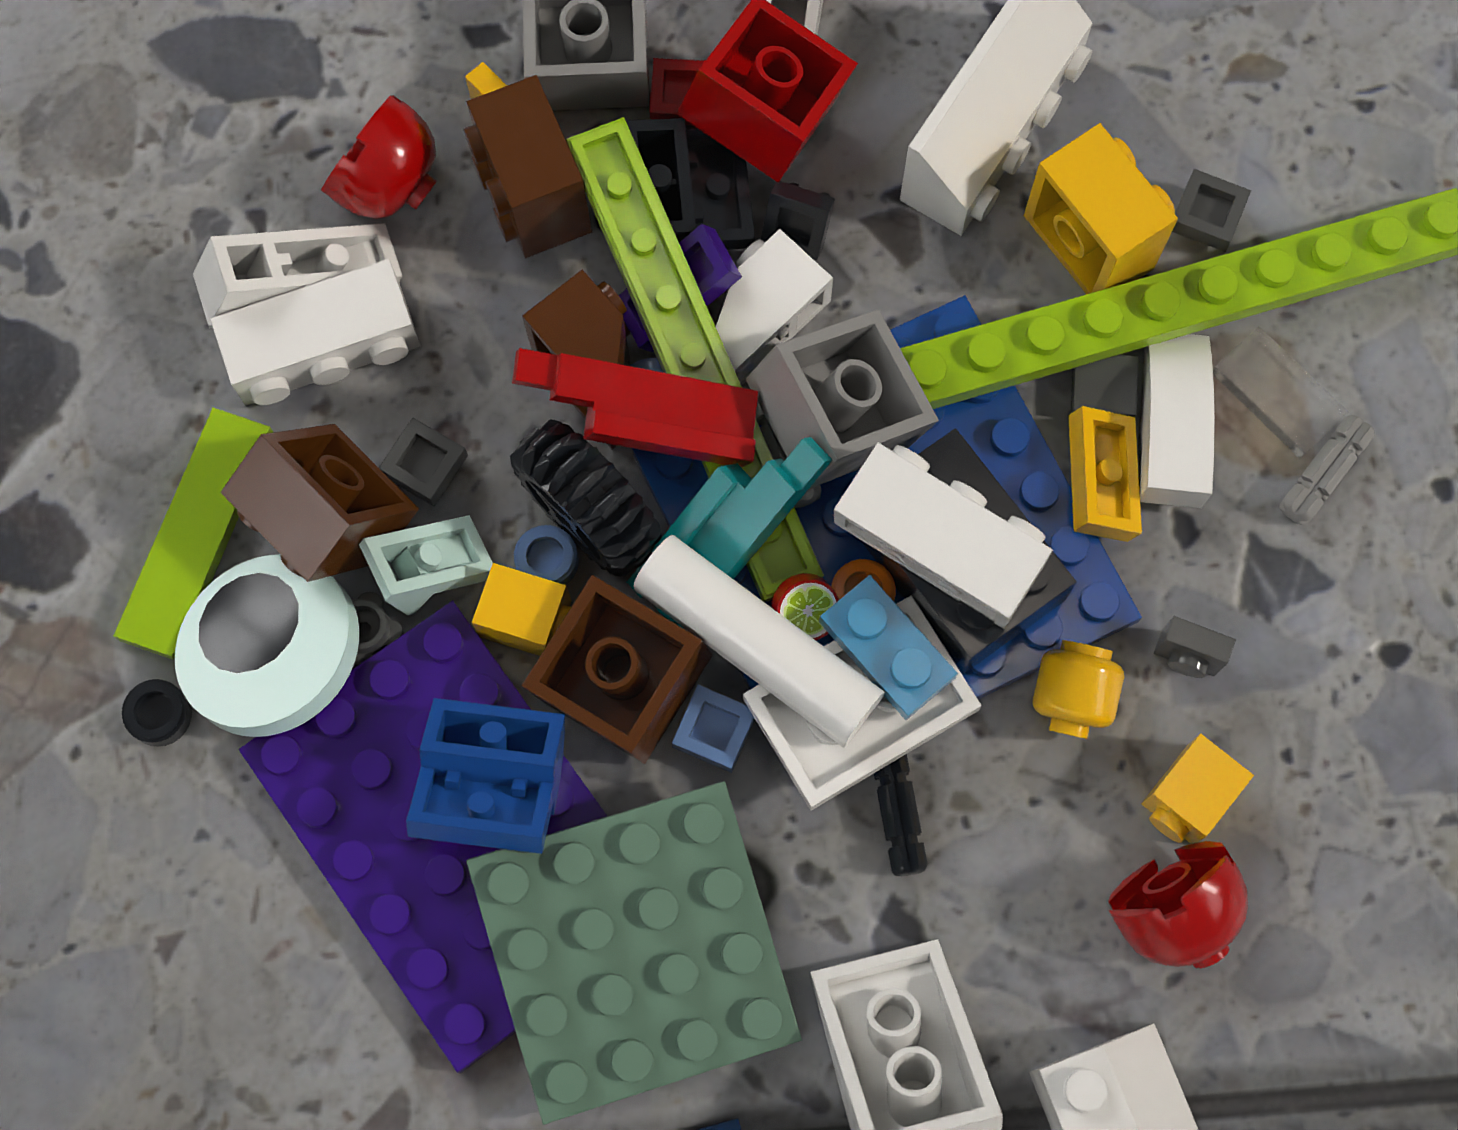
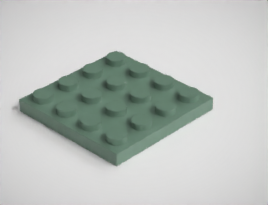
M725 781L547 834L542 854L498 849L466 859L543 1125L802 1041Z

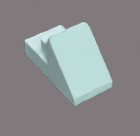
M470 515L364 538L359 544L385 601L408 616L415 614L435 593L484 582L488 578L493 564Z

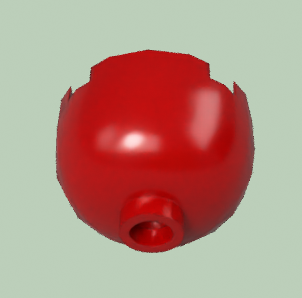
M390 95L357 135V141L347 155L341 157L321 189L323 193L341 207L358 216L372 219L390 217L406 203L416 210L437 183V180L428 174L436 157L435 139L427 123L413 108L400 101L394 95Z
M1214 841L1188 844L1175 849L1174 851L1180 861L1170 864L1159 872L1155 859L1146 863L1124 879L1111 893L1108 902L1113 910H1109L1119 930L1136 953L1152 963L1174 967L1193 964L1195 968H1206L1216 964L1228 954L1230 950L1228 945L1239 934L1248 911V891L1241 872L1222 842Z

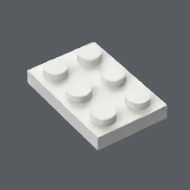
M912 595L897 603V606L958 674L955 680L908 720H905L892 704L883 697L849 743L843 748L760 684L743 693L744 702L811 811L976 713L982 706ZM835 640L824 646L869 680Z

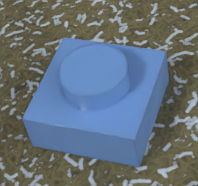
M697 685L672 741V748L732 773L755 718L747 705Z

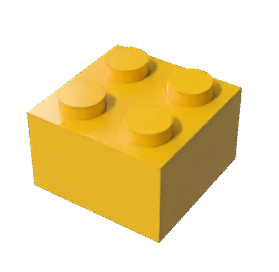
M1101 123L1039 163L1024 212L1026 220L1085 294L1138 280L1155 269L1178 220V217L1175 215L1174 205L1168 194L1160 186L1151 185L1136 167L1135 157L1128 145L1120 138H1112Z

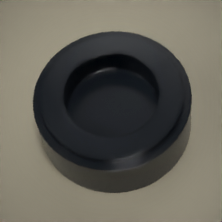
M160 679L147 680L135 686L126 696L122 707V720L127 731L144 744L156 747L166 746L180 739L187 731L192 718L191 704L187 701L183 692L174 684Z

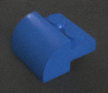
M434 698L420 746L421 768L406 820L408 837L542 854L550 816L555 814L564 752L565 714Z

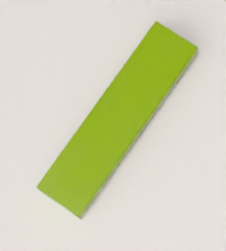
M212 407L113 636L117 640L175 660L176 642L183 620L197 597L212 582L239 518L238 510L220 492L261 434L274 433L270 426Z

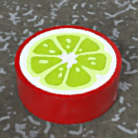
M800 573L787 578L780 584L774 593L772 608L814 640H819L829 634L819 623V618L839 601V598L833 588L820 576L811 573Z

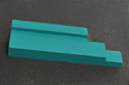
M806 437L798 443L785 461L782 458L767 461L753 479L738 463L718 467L651 552L653 553L667 537L674 535L734 579L832 462L831 457L812 437ZM645 563L637 568L627 581L633 590L636 577ZM655 606L664 618L685 629Z

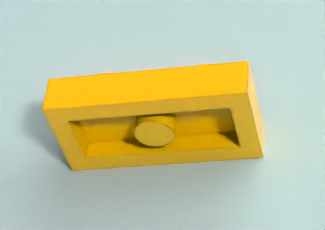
M1081 406L1068 415L1074 532L1128 542L1142 534L1135 417Z

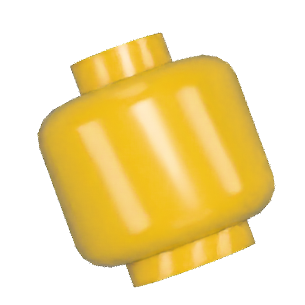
M1062 640L1060 649L1049 650L1043 655L1032 701L1034 709L1039 714L1051 718L1049 731L1087 739L1090 727L1105 728L1114 722L1124 680V671L1120 665L1111 661L1113 651Z

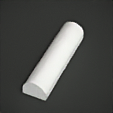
M674 535L667 537L654 550L636 577L634 590L690 633L703 640L706 645L843 748L849 743L885 695L882 689Z

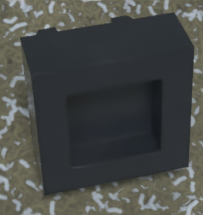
M782 181L776 182L770 193L761 240L765 243L781 229L812 259L818 260L824 247L835 198L830 197L825 192L820 194L801 188L799 184L794 182L790 184Z

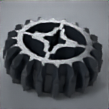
M550 419L540 428L536 427L519 442L520 446L510 455L514 474L521 481V485L532 496V500L545 512L546 516L558 528L567 532L575 545L590 560H594L602 570H607L612 575L626 576L634 568H639L650 557L652 549L662 538L660 525L655 520L653 512L643 502V497L632 488L629 480L620 474L614 464L609 462L597 447H593L587 440H584V436L581 433H576L570 425Z

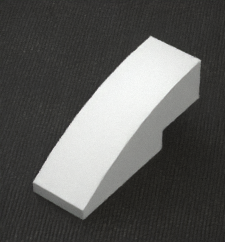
M1188 334L1145 347L1138 450H1142L1139 484L1140 502L1202 508L1212 495L1215 418L1213 366L1209 336Z

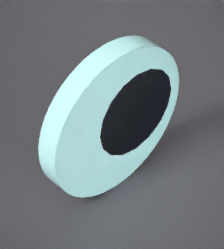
M281 554L261 556L247 560L217 577L202 591L190 607L177 637L175 670L178 683L187 701L214 725L241 736L262 737L276 735L296 728L313 718L339 693L351 673L358 652V616L355 606L345 589L332 576L307 582L303 577L294 574L283 564L280 557Z

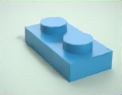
M871 575L867 576L819 618V623L869 680L885 692L884 697L905 720H908L957 677V671Z

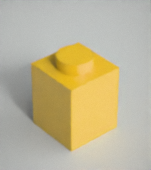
M493 563L471 623L480 638L541 656L569 612L572 600L567 586Z
M1200 733L1184 748L1141 804L1152 812V815L1149 817L1150 822L1166 837L1177 843H1181L1184 839L1191 844L1197 843L1208 836L1254 775Z

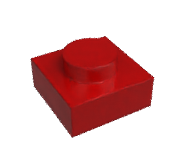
M653 58L650 119L682 118L676 113L705 60ZM685 120V125L694 126Z

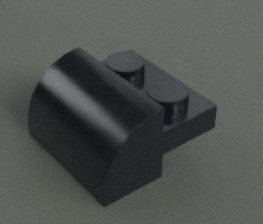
M685 119L626 120L678 242L680 243L700 224H704L716 230L727 250L747 249L755 240L747 162L700 129H686Z

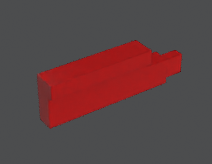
M519 348L516 351L512 384L549 390L550 401L587 407L584 440L723 465L738 463L741 467H744L754 462L756 439H753L759 392L757 390L565 353L554 355Z

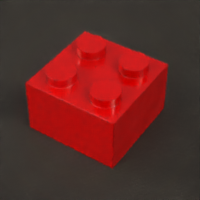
M751 0L699 68L676 114L779 183L833 106L858 63L768 1Z

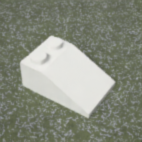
M938 939L810 972L851 1130H1002L1003 1115Z

